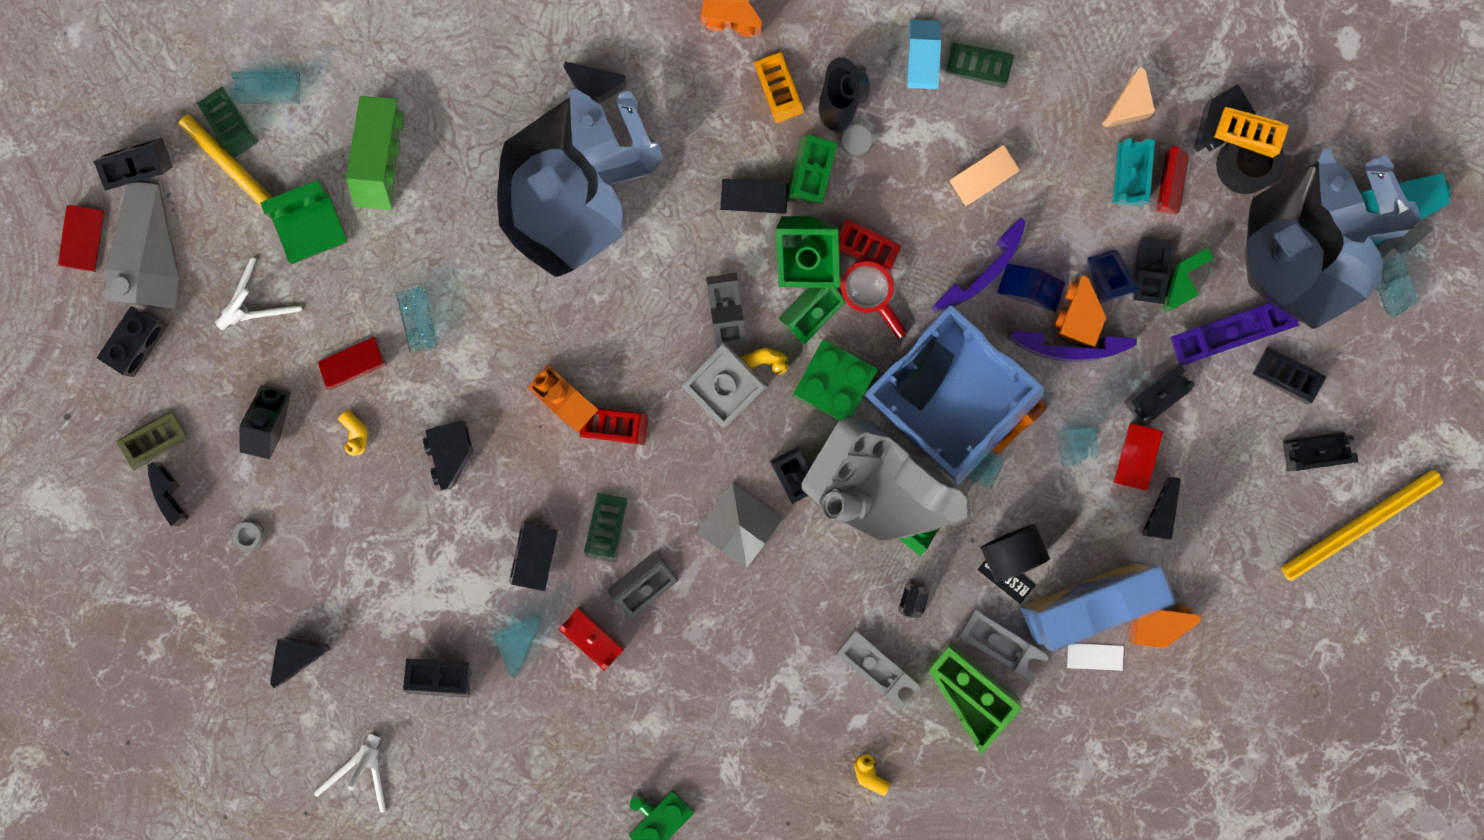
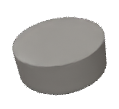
M854 124L846 128L841 138L843 150L854 157L866 154L872 145V134L869 129L860 124Z
M255 521L240 522L232 532L233 544L237 549L244 552L258 550L265 541V531Z

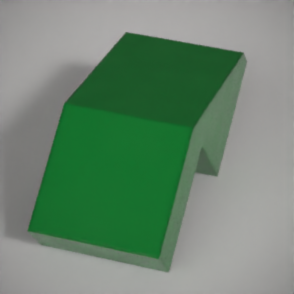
M1209 248L1174 266L1165 303L1162 307L1165 313L1199 295L1187 273L1214 259Z

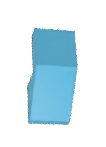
M912 19L909 21L907 88L938 89L941 51L940 21Z

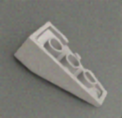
M134 182L126 185L107 269L105 301L121 305L177 310L180 275L175 265L174 248L169 238L166 212L160 185Z

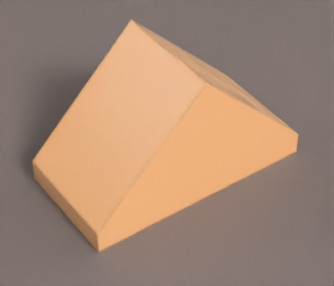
M1139 67L1134 72L1103 121V126L1111 127L1150 118L1155 113L1145 69Z

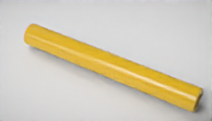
M190 114L181 118L178 125L260 206V202L273 198Z

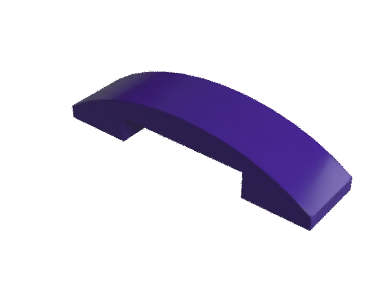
M1021 217L996 242L1004 252L965 292L955 283L931 309L934 312L946 310L950 305L955 307L966 302L987 287L1003 271L1014 255L1020 243L1026 221Z
M1268 303L1171 336L1170 339L1178 362L1183 366L1300 325L1298 320L1279 310L1273 304Z
M1012 331L1008 334L1010 342L1029 353L1047 359L1066 362L1099 360L1119 354L1137 345V338L1104 337L1100 339V349L1043 345L1044 333Z

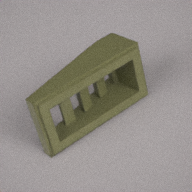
M171 411L116 440L134 471L188 439L175 414ZM166 423H169L176 435L171 439L163 427ZM156 429L164 440V443L160 445L152 434ZM145 436H147L153 447L149 451L141 440ZM133 443H136L142 453L138 457H136L130 447Z

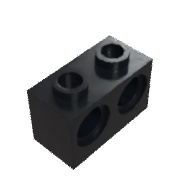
M163 138L106 153L93 161L105 191L162 175L173 167Z
M130 306L97 356V359L122 375L134 377L168 325L143 309Z

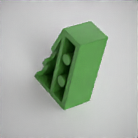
M359 96L346 181L355 207L392 210L396 162L400 154L399 130H403L405 121L404 111H400L397 99Z
M950 640L946 642L929 662L930 674L948 703L953 707L963 727L967 730L982 755L1022 709L1021 699Z

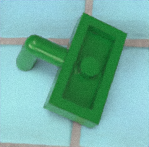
M674 790L655 808L641 794L636 793L631 797L629 806L634 811L639 810L645 818L629 834V837L632 840H669L695 811Z

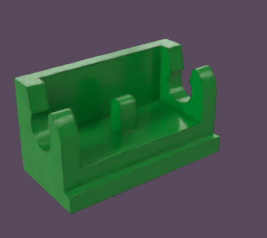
M809 134L800 138L788 186V199H802L807 201V204L823 203L837 147L836 142Z

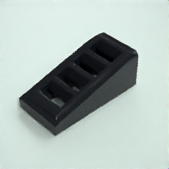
M1266 347L1252 373L1257 378L1304 404H1310L1314 401L1326 379V376L1269 347ZM1272 359H1275L1278 362L1270 375L1265 373ZM1284 365L1289 368L1281 381L1277 378ZM1295 372L1300 373L1294 386L1289 385ZM1307 378L1311 379L1306 391H1301Z
M1167 477L1143 529L1142 536L1171 540L1181 483L1180 478Z
M907 582L898 611L910 618H921L929 596V589Z

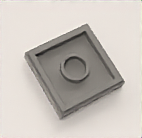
M725 341L681 386L725 429L769 385Z

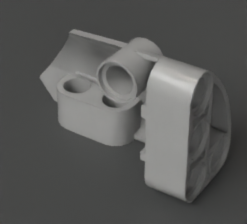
M846 417L838 422L805 476L801 487L809 497L822 507V512L826 518L842 521L881 542L925 533L970 518L969 497L925 460L906 452L871 421L854 417Z

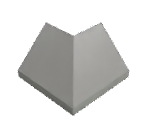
M732 482L697 533L720 551L748 568L782 520V517Z

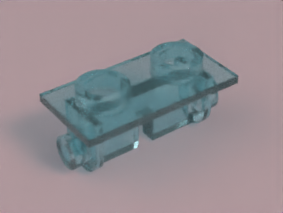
M423 286L413 287L408 291L396 292L410 353L436 349V341L439 340L438 336H436L433 320L428 315L431 312L427 299L428 292L424 291Z

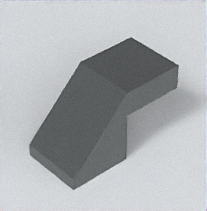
M737 273L706 277L716 348L720 347L725 341L730 346L747 343Z

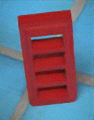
M846 219L839 234L840 253L857 261L872 259L867 256L873 242L879 243L873 259L878 261L884 247L890 248L884 264L891 271L901 245ZM852 231L856 233L851 247H848L845 244ZM863 236L868 238L862 253H860L856 249Z
M597 408L598 411L595 413V415H599L597 433L592 432L594 415L580 430L579 437L645 445L648 415ZM607 416H611L609 434H605ZM624 418L622 434L620 436L618 435L619 420ZM632 419H634L632 437H630Z

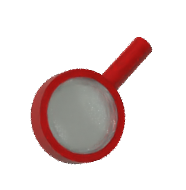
M862 259L853 263L846 270L841 281L842 296L847 304L859 312L872 313L878 311L897 339L908 332L888 304L895 287L894 278L889 268L882 262L874 259Z

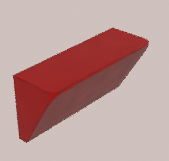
M1173 146L1165 153L1156 209L1159 212L1179 214L1189 155L1178 146Z
M74 205L66 206L58 266L96 272L105 211Z
M375 337L318 361L324 384L328 390L335 389L387 365Z
M1129 423L1113 483L1141 491L1148 490L1163 431Z

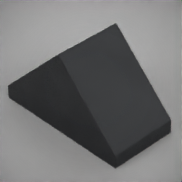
M565 61V72L575 89L577 88L580 92L590 96L593 101L599 104L626 88V75Z
M798 447L770 461L792 504L808 496L801 487L809 468Z
M287 637L277 639L270 680L273 689L284 684L331 649L329 645Z

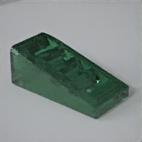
M953 42L945 73L1005 88L1014 55ZM960 52L966 54L963 67L957 68ZM972 56L978 57L974 71L968 70ZM984 59L990 60L987 73L981 72ZM996 62L1002 63L999 76L993 75Z
M223 86L197 103L222 146L232 157L240 155L258 143V139ZM222 102L226 103L224 106H222L215 112L211 113V109L215 108ZM230 112L232 113L231 115H229L228 117H226V118L223 119L222 121L217 122L219 119H221L222 117H224V116L227 115L228 113H230ZM236 123L239 124L231 130H229L228 132L224 133V131L230 128L231 126L235 125Z
M597 493L584 549L585 557L612 563L616 562L628 503L627 498ZM604 505L619 508L618 513L603 511L601 508ZM599 518L614 520L616 524L600 523ZM597 530L613 533V537L599 536L596 533ZM594 543L608 545L610 550L595 548Z

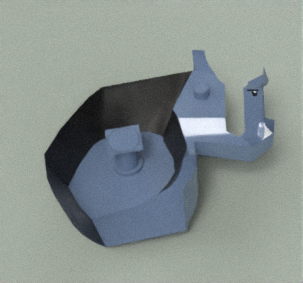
M577 88L567 91L569 98L504 142L500 157L497 192L499 226L520 252L555 277L576 270L624 236V209L612 185L653 174L663 160L659 143L655 142L646 133L636 109L639 103L630 90L618 95L617 105L632 137L633 143L631 147L619 146L601 104L593 101L590 96L580 92Z
M1332 149L1323 150L1315 164L1252 198L1249 209L1245 253L1249 286L1276 308L1312 329L1322 326L1368 299L1382 279L1381 273L1383 268L1381 254L1372 241L1404 237L1421 218L1416 202L1407 201L1392 171L1395 166L1385 153L1382 158H1376L1366 163V173L1380 208L1377 214L1366 212L1365 203L1350 171L1341 167L1332 157Z

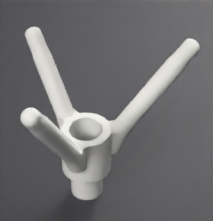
M251 257L229 305L221 311L222 315L215 321V324L219 329L224 330L230 324L235 325L239 320L245 321L252 318L299 312L303 308L301 305L249 312L243 301L249 293L245 287L256 263V258Z
M369 734L365 745H361L359 752L314 791V795L318 797L354 765L358 764L348 789H354L364 767L370 768L380 812H385V800L379 774L378 759H376L379 752L376 749L380 737Z

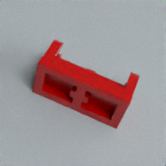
M580 606L559 628L560 632L604 671L625 649L617 639Z

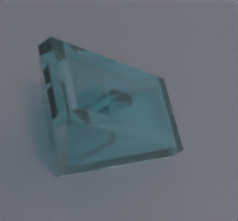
M535 616L493 634L510 676L516 678L519 675L543 620L542 617Z

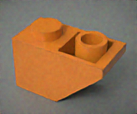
M703 0L700 18L701 24H706L707 29L713 31H724V28L736 30V34L744 37H754V34L761 35L762 20L748 0Z
M1082 275L1077 278L1076 282L1071 281L1067 288L1065 298L1069 299L1066 309H1060L1055 319L1054 327L1058 328L1055 336L1086 348H1093L1097 343L1106 316L1089 278Z
M548 364L535 376L534 380L527 387L577 433L598 411L590 401Z
M1174 605L1173 611L1158 609L1131 620L1128 642L1136 645L1166 649L1200 623L1202 615L1192 613L1193 607Z

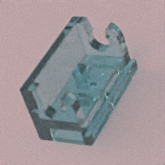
M299 72L231 73V77L235 81V88H230V97L238 104H300Z
M1099 427L1057 433L1062 466L1081 464V459L1086 460L1089 455L1088 445L1091 447L1092 458L1096 459L1098 457L1097 433H1100Z

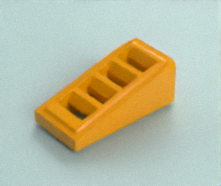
M782 51L754 61V67L775 123L803 114V106ZM780 65V70L764 75L763 71ZM783 77L785 78V80L782 82L773 84L771 86L768 85V83L781 79ZM787 89L790 91L775 98L772 96Z
M1225 107L1214 137L1273 158L1281 151L1289 125ZM1232 118L1237 119L1233 134L1227 133ZM1246 122L1249 124L1246 136L1241 137L1240 134ZM1260 127L1262 130L1258 141L1253 140L1256 128ZM1269 132H1274L1271 144H1267L1266 140Z

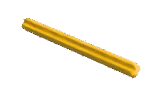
M1430 470L1281 567L1282 573L1288 580H1295L1443 484L1442 477L1436 470Z

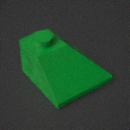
M781 216L776 227L778 287L840 288L839 227L813 216Z

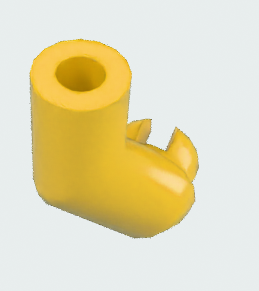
M769 347L742 355V359L751 368L766 364L772 366V371L775 374H784L789 368L787 356Z
M348 409L340 415L338 420L349 431L348 442L344 446L345 451L351 456L362 454L367 447L368 429Z
M870 754L858 756L854 763V769L859 784L885 796L891 782L876 775L875 761Z

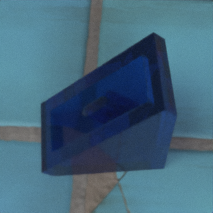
M1117 249L1087 258L1100 304L1129 296L1138 291V286Z
M1007 264L997 293L1056 312L1065 282L1041 269Z

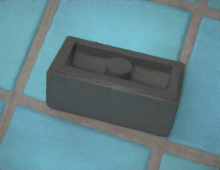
M653 552L611 586L608 592L630 619H633L679 580L660 556Z

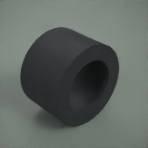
M1261 130L1255 131L1253 140L1258 141ZM1247 131L1242 132L1240 136L1245 137ZM1268 134L1267 144L1272 142L1273 136L1271 134ZM1227 142L1217 157L1216 168L1221 182L1228 189L1239 194H1252L1272 184L1280 176L1285 159L1283 149L1281 148L1277 156L1273 158L1268 156L1270 162L1269 172L1264 176L1253 178L1246 176L1238 168L1236 156L1241 146Z
M1035 524L1012 531L980 547L995 582L1015 577L1050 560Z

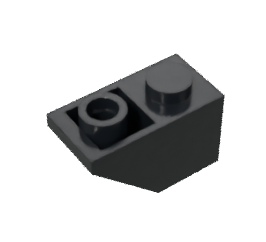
M1238 84L1215 97L1204 106L1194 145L1196 152L1204 148L1211 152L1225 143V141L1214 137L1225 107L1257 115ZM1232 118L1227 133L1234 131L1237 119ZM1244 123L1241 133L1248 129V123Z
M264 385L259 387L239 425L240 453L265 459L271 458L281 438L291 392Z
M458 421L425 430L427 437L423 438L424 448L427 456L432 455L435 466L431 468V476L434 485H440L441 491L452 489L474 452L465 421Z

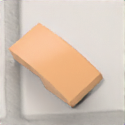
M1005 144L952 177L949 181L965 206L1012 177L1021 169Z

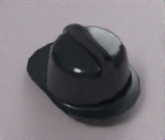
M842 57L832 60L828 65L819 100V114L824 126L829 130L839 132L846 129L852 123L857 107L868 98L870 81L866 74V67L854 65L849 59Z

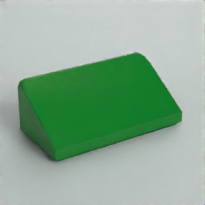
M807 288L780 315L779 320L803 344H806L846 301L837 288Z

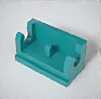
M1127 138L1117 143L1112 204L1144 206L1150 202L1155 140L1145 139L1142 142H1134L1133 138Z

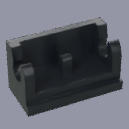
M1181 364L1173 365L1124 402L1141 426H1146L1195 387L1194 382L1189 381L1184 376L1185 369Z
M1342 432L1283 441L1287 471H1300L1359 462L1358 454L1352 452L1350 442L1354 441V437Z
M526 522L521 523L509 578L511 585L545 591L558 530Z
M406 658L403 690L408 694L470 698L469 677L472 676V670L469 667L470 663Z

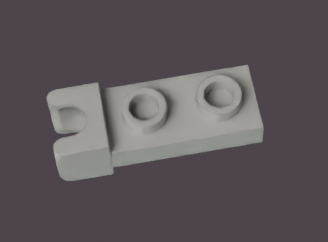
M975 609L958 635L1031 682L1035 681L1036 676L1028 669V661L1032 658H1037L1041 661L1048 660L1047 654Z
M856 630L835 653L900 710L905 708V703L899 698V690L902 687H909L917 692L921 688L915 680Z

